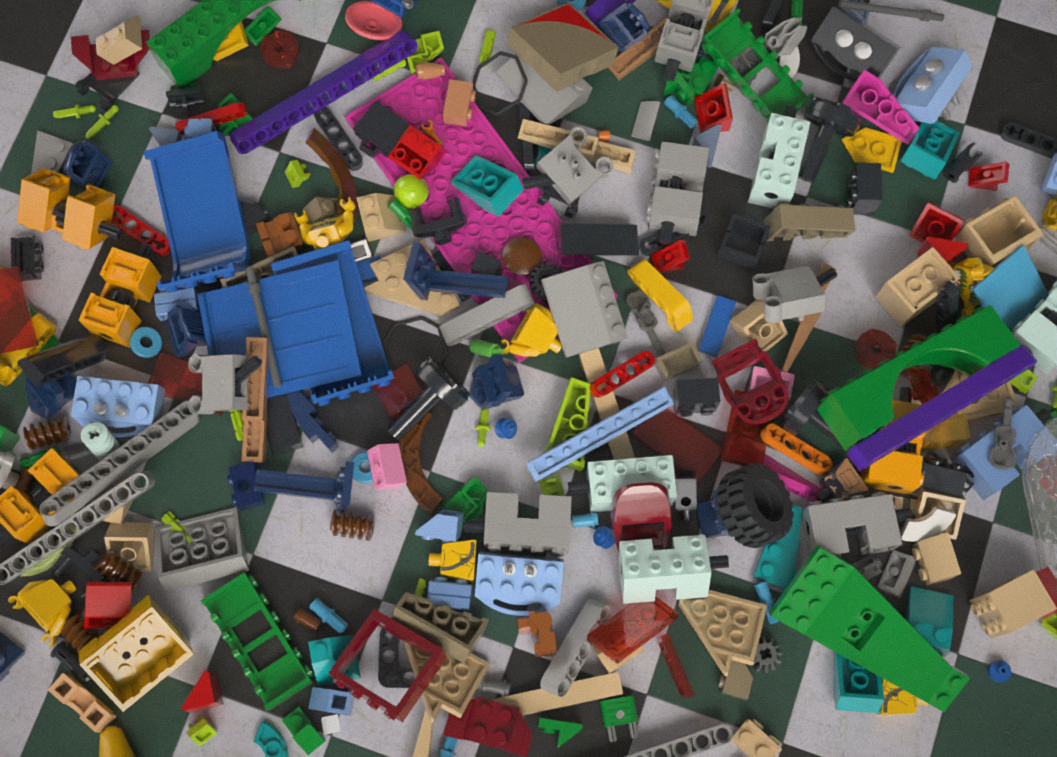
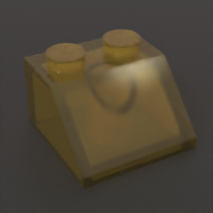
M957 412L934 426L924 439L920 452L931 449L959 447L969 440L971 434L966 413L959 414Z

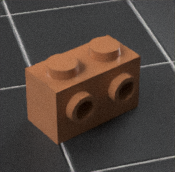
M449 79L443 111L444 123L467 126L468 119L472 120L473 108L470 107L471 102H475L476 90H473L472 82Z

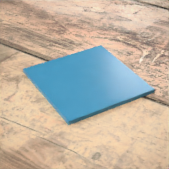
M1024 245L1017 248L972 288L982 308L984 309L991 305L1011 333L1020 321H1023L1029 313L1032 314L1036 310V305L1042 299L1046 300L1049 296Z

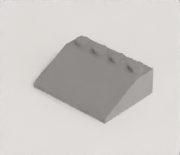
M519 57L528 79L521 102L542 124L550 125L587 102L593 88L583 78L556 92L539 76L531 65ZM510 58L495 74L519 98L524 79L516 60Z
M604 261L541 280L566 358L628 339Z
M237 507L177 522L178 526L184 525L187 528L184 532L190 537L191 544L187 541L184 533H174L170 530V528H173L171 524L155 527L158 578L166 592L249 571L247 552Z

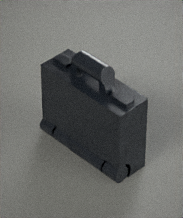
M375 101L354 126L353 130L354 134L362 139L359 146L362 152L371 158H374L379 153L388 158L410 124L378 101ZM368 143L369 145H371L372 147H374L375 150L371 149V148H370L369 146H367L366 144Z

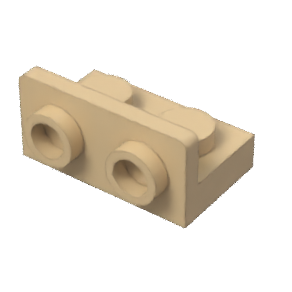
M750 719L745 720L733 734L731 740L748 757H775L782 750L778 746L780 742L771 734L767 736L762 731L763 726L755 719L752 721Z

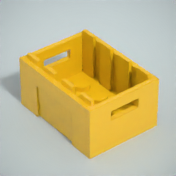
M149 595L136 604L129 614L99 638L95 637L79 650L80 666L123 712L194 654L187 637ZM146 637L148 639V642L146 644H141L139 642L140 639ZM128 651L131 655L129 658H123L122 654Z

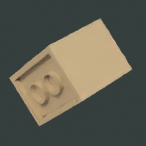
M1014 196L1011 199L1007 197L997 203V207L993 209L991 207L981 212L980 217L975 218L973 216L964 223L965 225L959 229L960 233L955 240L968 243V247L964 251L968 258L979 257L982 259L983 264L996 268L1021 245H1024L1026 250L1031 249L1044 234L1018 198Z
M932 247L889 279L875 298L896 323L903 327L937 301L938 287L946 281H951L955 284L960 277Z
M1034 569L1011 578L970 600L973 613L979 616L983 623L982 628L988 636L990 635L991 638L1012 633L1057 609Z

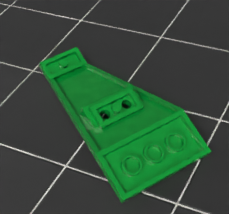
M820 545L815 547L769 611V614L775 619L942 712L946 711L970 679L966 673L950 665L851 563Z

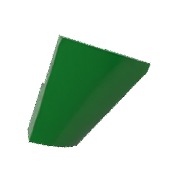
M470 477L443 507L446 510L464 512V526L465 520H479V517L482 516L483 505L489 490L476 477Z

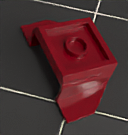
M149 29L141 30L142 49L114 65L97 55L96 44H91L89 35L71 36L72 54L91 70V73L97 80L135 77L139 63L149 51L146 42L150 39Z
M477 697L469 702L461 718L449 713L443 733L444 736L503 749L509 753L524 757L528 756L532 740V733L522 715L520 707Z

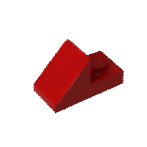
M1004 161L970 168L968 186L970 188L997 191L998 184L1008 182L1010 164Z
M679 240L650 255L653 267L659 273L683 269V262L690 259L685 240Z

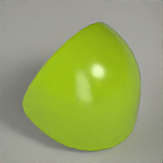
M414 175L402 176L394 185L395 198H398L408 210L421 206L429 194L427 182L423 178L419 180Z

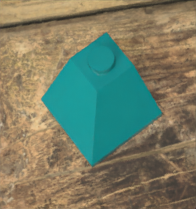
M354 635L308 642L311 662L318 686L334 684L332 682L333 678L328 672L352 641ZM357 656L344 673V675L352 680L361 678Z

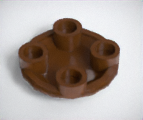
M524 237L516 238L504 247L502 254L503 264L514 274L529 276L534 272L536 266H540L542 260L541 249L531 239Z

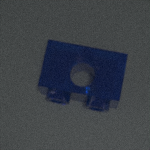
M253 461L229 467L230 474H227L229 486H233L234 494H231L233 505L237 506L241 511L266 505L263 493L254 492L255 476L258 468ZM249 482V489L241 491V485Z

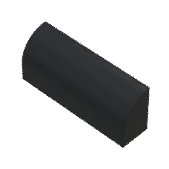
M560 223L555 229L556 246L559 255L639 256L637 225Z
M90 333L22 358L17 364L32 383L39 387L103 362L109 347L99 336Z
M287 394L267 398L266 436L272 457L304 447Z

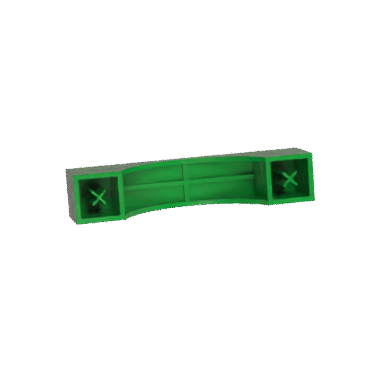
M202 0L146 43L159 67L175 85H179L183 89L211 68L213 58L219 46L244 18L262 6L277 0Z
M990 305L983 309L981 306L974 310L971 316L965 315L956 321L957 324L953 326L948 324L940 330V333L936 334L934 332L925 338L926 341L922 343L918 341L910 346V350L898 352L893 356L894 359L882 361L877 365L878 368L866 370L861 374L860 378L853 377L845 383L844 387L840 388V386L832 389L829 395L821 400L822 404L817 410L845 451L849 450L880 431L895 418L892 406L893 390L897 377L902 370L916 365L934 364L955 369L970 377L1017 349L1020 344L994 308Z

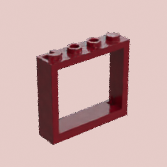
M374 609L328 673L333 678L332 682L339 688H348L350 690L349 693L356 699L364 698L367 700L366 704L377 711L380 708L388 719L393 721L397 719L403 723L447 659V655L439 646ZM377 626L430 657L397 706H394L344 675Z

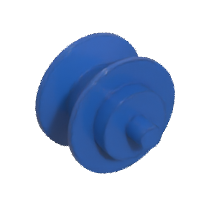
M501 418L496 422L495 433L499 438L511 439L516 435L517 424L513 419Z
M606 526L598 527L593 535L594 543L604 549L612 547L615 543L613 530Z

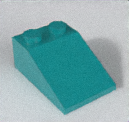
M936 121L934 124L921 122L918 131L910 141L900 162L935 180L945 166L960 132L939 121Z
M477 155L450 181L454 187L477 205L497 217L524 190L517 174Z
M911 586L906 620L942 657H945L951 647L954 596Z
M834 651L835 710L879 713L884 701L881 677Z

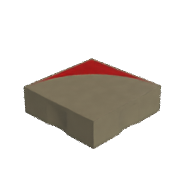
M569 2L512 26L507 46L524 62L531 65L539 76L556 92L578 82L585 76L595 74L614 65L618 46Z

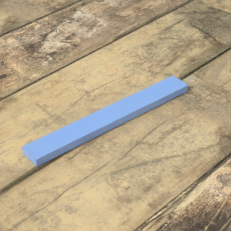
M664 386L525 464L535 482L669 408L674 405V402Z

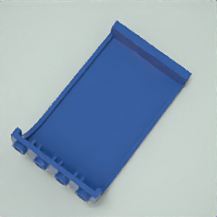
M215 131L143 151L145 159L151 161L173 259L172 278L169 282L157 281L158 290H166L167 293L177 292L180 287L192 288L198 286L197 283L204 281L205 284L216 281V278L235 277V273L245 271L250 261L249 239L225 134Z
M349 240L271 264L274 275H279L336 260L339 261L362 376L310 388L313 403H318L319 406L331 403L330 399L338 397L339 400L351 397L350 393L357 390L359 394L370 391V386L376 384L379 385V388L391 384L390 380L394 379Z

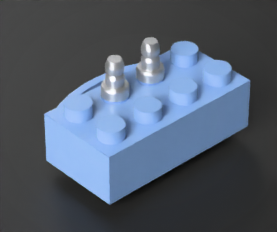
M77 376L71 417L83 427L92 422L102 423L112 428L135 426L136 430L134 432L111 433L115 439H132L161 418L165 389L156 384Z

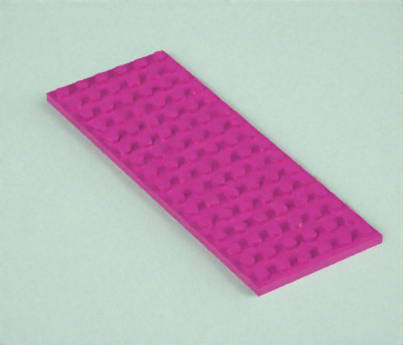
M442 58L432 63L444 64L445 76L422 81V79H417L415 73L345 116V120L353 130L354 126L373 103L378 101L423 134L421 124L428 128L430 127L428 120L433 122L434 131L443 143L441 146L447 152L437 166L423 177L428 184L429 194L419 208L422 210L424 223H429L451 217L447 201L452 199L454 206H456L454 198L460 199L462 212L466 215L467 224L451 232L452 241L447 244L436 245L434 238L430 237L454 272L471 273V267L479 252H483L502 261V269H504L502 276L509 279L506 292L526 284L534 303H538L551 311L548 300L545 302L543 298L539 300L537 295H533L530 288L531 275L514 274L504 266L502 257L504 247L516 238L524 237L531 239L541 249L542 260L540 264L546 265V262H550V265L553 266V263H555L557 268L559 266L562 268V272L594 264L588 255H559L556 246L555 229L560 223L564 222L549 202H545V206L537 204V199L541 192L538 187L524 189L511 205L497 217L485 211L451 184L450 181L475 155L517 174L521 184L522 179L529 177V175L475 102H471L470 108H473L472 120L468 119L467 126L444 123L443 111L449 79H458ZM426 135L427 137L435 141L430 135ZM368 143L366 144V145L369 146L371 149L375 150L374 147H372V146L369 145ZM382 153L373 158L393 187L400 177L412 175L394 161L386 158ZM613 290L615 298L618 299V295ZM471 295L478 306L495 298ZM522 311L494 325L493 328L502 340L505 339L512 345L514 343L511 340L527 312ZM512 354L518 363L528 358Z

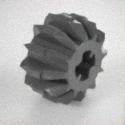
M765 636L760 637L753 665L757 664L755 667L756 672L760 671L762 667L763 672L768 673L769 668L774 671L776 670L775 664H781L782 661L776 658V656H782L783 652H776L780 644L777 643L772 646L773 638H769L766 643ZM766 650L768 652L766 655L769 654V657L762 659V655L759 653Z

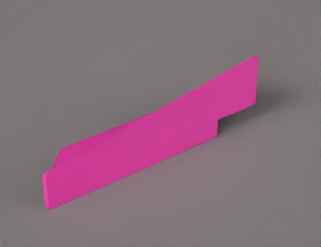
M737 436L734 438L727 454L728 458L745 464V466L751 463H760L768 466L779 475L780 480L784 481L786 484L785 488L789 490V493L810 502L818 501L815 493L822 490L820 487Z

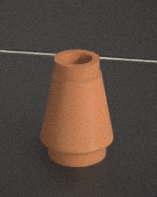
M424 61L417 63V79L424 81L445 76L444 64Z

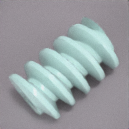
M90 423L81 431L82 442L99 461L120 447L119 442L102 423Z

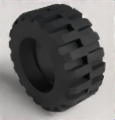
M751 463L731 471L721 479L716 491L718 495L716 504L719 508L717 511L718 515L722 518L723 526L728 529L727 532L730 536L735 537L734 540L749 548H759L783 539L789 533L793 521H791L794 518V512L792 511L793 502L790 500L789 490H786L784 481L780 480L779 475L772 471L770 467L760 463Z

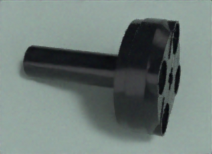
M811 96L803 115L806 120L818 126V130L798 173L799 179L809 183H814L835 133L854 137L862 120L849 106L817 96Z
M432 357L424 359L415 370L428 386L387 427V430L399 441L440 399L453 409L458 410L468 401V397L471 395L442 364L435 361Z
M813 379L780 421L783 429L796 436L808 421L841 446L817 410L822 403L821 400L831 390L820 380L816 381Z

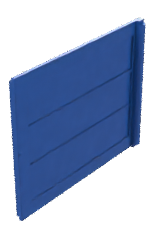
M338 260L257 280L262 291L260 296L282 383L281 387L274 388L268 365L267 398L362 376L341 267ZM249 282L197 294L208 355H246V337L262 338L253 298L248 290Z

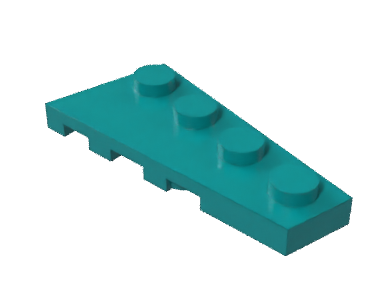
M793 504L792 508L794 518L791 520L793 524L789 533L783 539L764 546L753 578L763 582L767 581L768 584L782 590L786 589L796 573L802 507Z

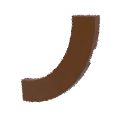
M313 128L305 143L331 168L330 173L335 185L339 188L336 214L340 215L345 212L340 205L341 199L347 203L350 197L355 204V209L352 211L354 224L358 214V196L351 173L332 144L318 130Z
M428 412L399 441V448L407 481L406 485L416 502L432 516L444 499L427 481L420 462L421 437L427 422L432 416Z

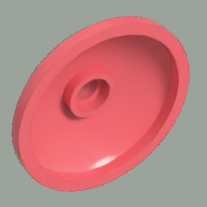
M372 1L356 2L346 10L345 19L348 26L364 38L386 40L402 29L401 17Z

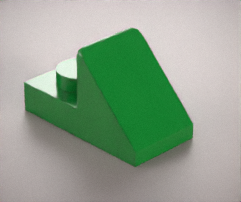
M677 71L675 80L666 82L663 98L676 92L678 99L688 106L693 103L695 93L679 71Z
M301 707L295 709L282 720L293 735L292 738L307 755H310L326 742Z
M539 718L538 725L544 733L555 734V730L559 731L557 748L578 733L583 724Z

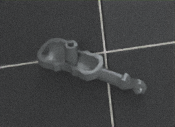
M642 291L629 294L625 299L629 312L635 314L639 328L646 331L653 348L657 350L656 354L659 357L664 355L665 350L654 331L658 321L654 317V313L650 311L652 303L649 302L648 296Z
M1009 397L1004 400L1005 408L1002 426L995 429L996 437L994 441L996 446L990 449V464L999 470H1009L1016 464L1017 451L1012 448L1016 442V430L1011 427L1012 405L1015 401Z

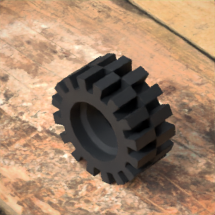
M546 262V265L540 264L539 268L536 266L530 278V288L533 295H537L539 300L543 298V301L546 302L547 297L540 281L544 276L564 273L560 266L557 268L555 263L552 266L550 262Z

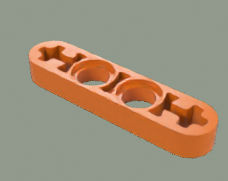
M769 424L762 429L761 438L766 444L814 473L822 476L832 470L833 463L827 455L781 427ZM785 440L791 443L792 449L785 445ZM802 450L807 452L809 459L802 455Z

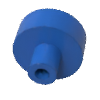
M1002 660L993 661L987 669L988 676L994 682L1007 681L1012 672L1009 664Z

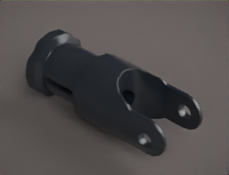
M975 142L970 143L954 159V163L943 171L947 180L952 183L958 182L962 173L967 172L982 156L983 153L980 152L971 159L969 153Z
M61 641L53 648L50 656L57 658L63 664V668L70 674L78 676L82 681L93 680L80 666L79 654L71 651L66 646V642Z

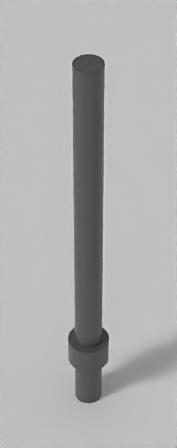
M840 0L838 3L839 8L919 18L920 21L927 22L930 20L942 22L944 20V14L933 13L931 10L926 9L919 11Z
M254 268L246 270L249 282L248 290L253 298L262 338H268V365L274 388L282 386L260 296L262 291L260 283H257Z

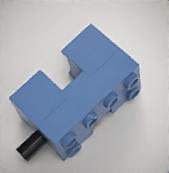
M1027 405L1022 409L1018 406L1013 409L1011 427L1016 430V442L1012 448L1017 451L1016 464L1022 471L1057 447V440L1043 425L1052 418L1051 412L1045 408L1036 414ZM1003 418L992 425L994 430L990 433L985 430L976 437L979 440L975 444L969 442L954 453L956 458L951 461L952 463L963 465L964 469H967L966 478L974 483L972 488L982 500L997 493L1020 475L1014 467L1009 470H999L994 468L989 461L990 449L996 446L994 441L996 437L995 429L1002 426Z

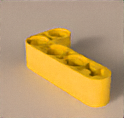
M642 259L627 270L632 281L665 313L668 324L675 332H679L693 321L692 308L689 302L646 259Z
M42 314L34 315L0 354V384L3 386L10 385L22 372L17 362L22 358L38 353L55 333L57 326Z

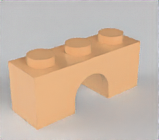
M62 673L48 689L59 701L79 713L80 719L94 732L102 733L104 728L108 727L117 717L111 709L71 674Z

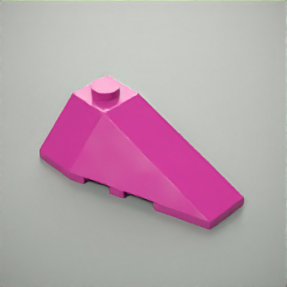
M863 70L841 102L849 106L859 116L907 145L919 129L896 98L886 88L885 84L866 70Z

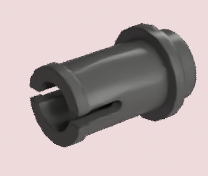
M485 678L483 692L502 694V697L510 693L511 682H507L506 679L499 681Z

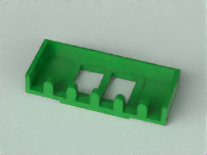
M739 8L703 37L700 42L703 50L714 59L715 64L719 68H722L727 73L728 79L732 83H736L740 88L741 94L749 98L754 109L762 114L767 123L771 113L784 116L786 106L791 105L798 108V111L808 103L811 96H814L813 93L807 96L800 89L803 86L801 80L793 81L788 75L790 68L787 65L781 67L775 60L778 55L774 50L770 53L763 46L765 39L762 36L756 38L750 31L752 24L749 21L744 24L739 19L738 15L741 11ZM750 46L762 62L742 78L729 62ZM767 66L780 82L760 98L747 82Z
M244 572L200 601L207 607L212 621L217 624L222 632L221 636L231 647L233 656L239 660L244 674L251 680L256 694L263 700L264 708L270 711L312 684L314 681L311 676L314 674L307 664L304 666L300 658H302V655L296 646L292 647L289 643L291 639L289 633L285 628L281 630L278 622H280L278 615L274 610L270 612L267 607L269 601L264 593L260 594L256 589L259 585L253 575L248 576ZM262 610L272 629L243 647L233 627ZM277 635L288 654L259 672L248 653Z

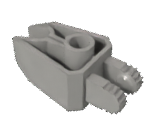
M802 18L786 20L766 33V43L763 45L766 50H774L778 55L777 58L780 55H790L804 38L807 30L806 25L798 26Z

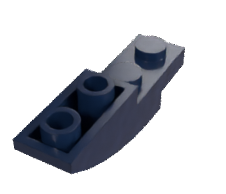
M304 390L287 393L292 413L312 444L317 439H320L329 451L333 453L338 448L335 443L337 439L330 431L326 433L322 429L324 424L315 416L318 414L315 409L317 404L313 403L310 396L306 398L302 394Z

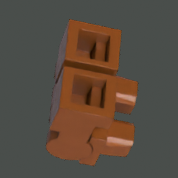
M292 212L278 215L270 222L256 223L268 258L291 247H295L298 254L303 251L304 244Z
M529 611V617L518 618L519 634L531 633V638H538L539 634V643L534 644L535 657L554 656L557 653L555 632H551L552 617L549 613L539 612L536 614L535 611Z

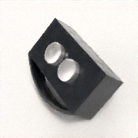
M838 6L832 7L811 40L821 60L836 74L852 81H856L859 76L846 73L835 66L825 55L826 50L846 67L861 73L863 70H866L880 79L901 48Z

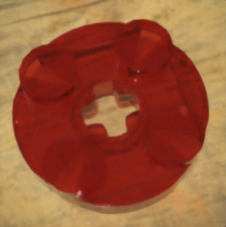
M275 31L274 34L267 35L260 45L264 62L273 68L288 69L292 67L299 56L297 41L291 33L286 31ZM282 46L284 51L277 53L275 49H279Z
M869 329L861 334L855 342L854 352L857 356L856 359L863 367L867 369L873 368L874 370L878 368L877 365L886 359L890 361L894 358L896 342L884 331ZM876 345L879 347L880 353L876 352L873 354L870 346Z
M919 368L907 374L912 386L910 394L915 401L919 400L923 405L939 395L936 385L932 386L929 382L932 379L931 376L924 369Z

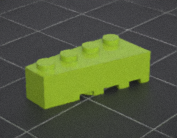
M572 377L568 381L544 453L587 430L590 400L589 383ZM585 455L565 466L582 471L585 466Z

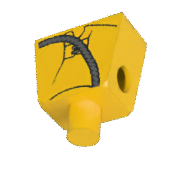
M468 540L442 544V554L429 553V566H441V576L475 583L477 541Z
M882 678L884 701L877 715L912 714L917 712V705L928 706V703Z

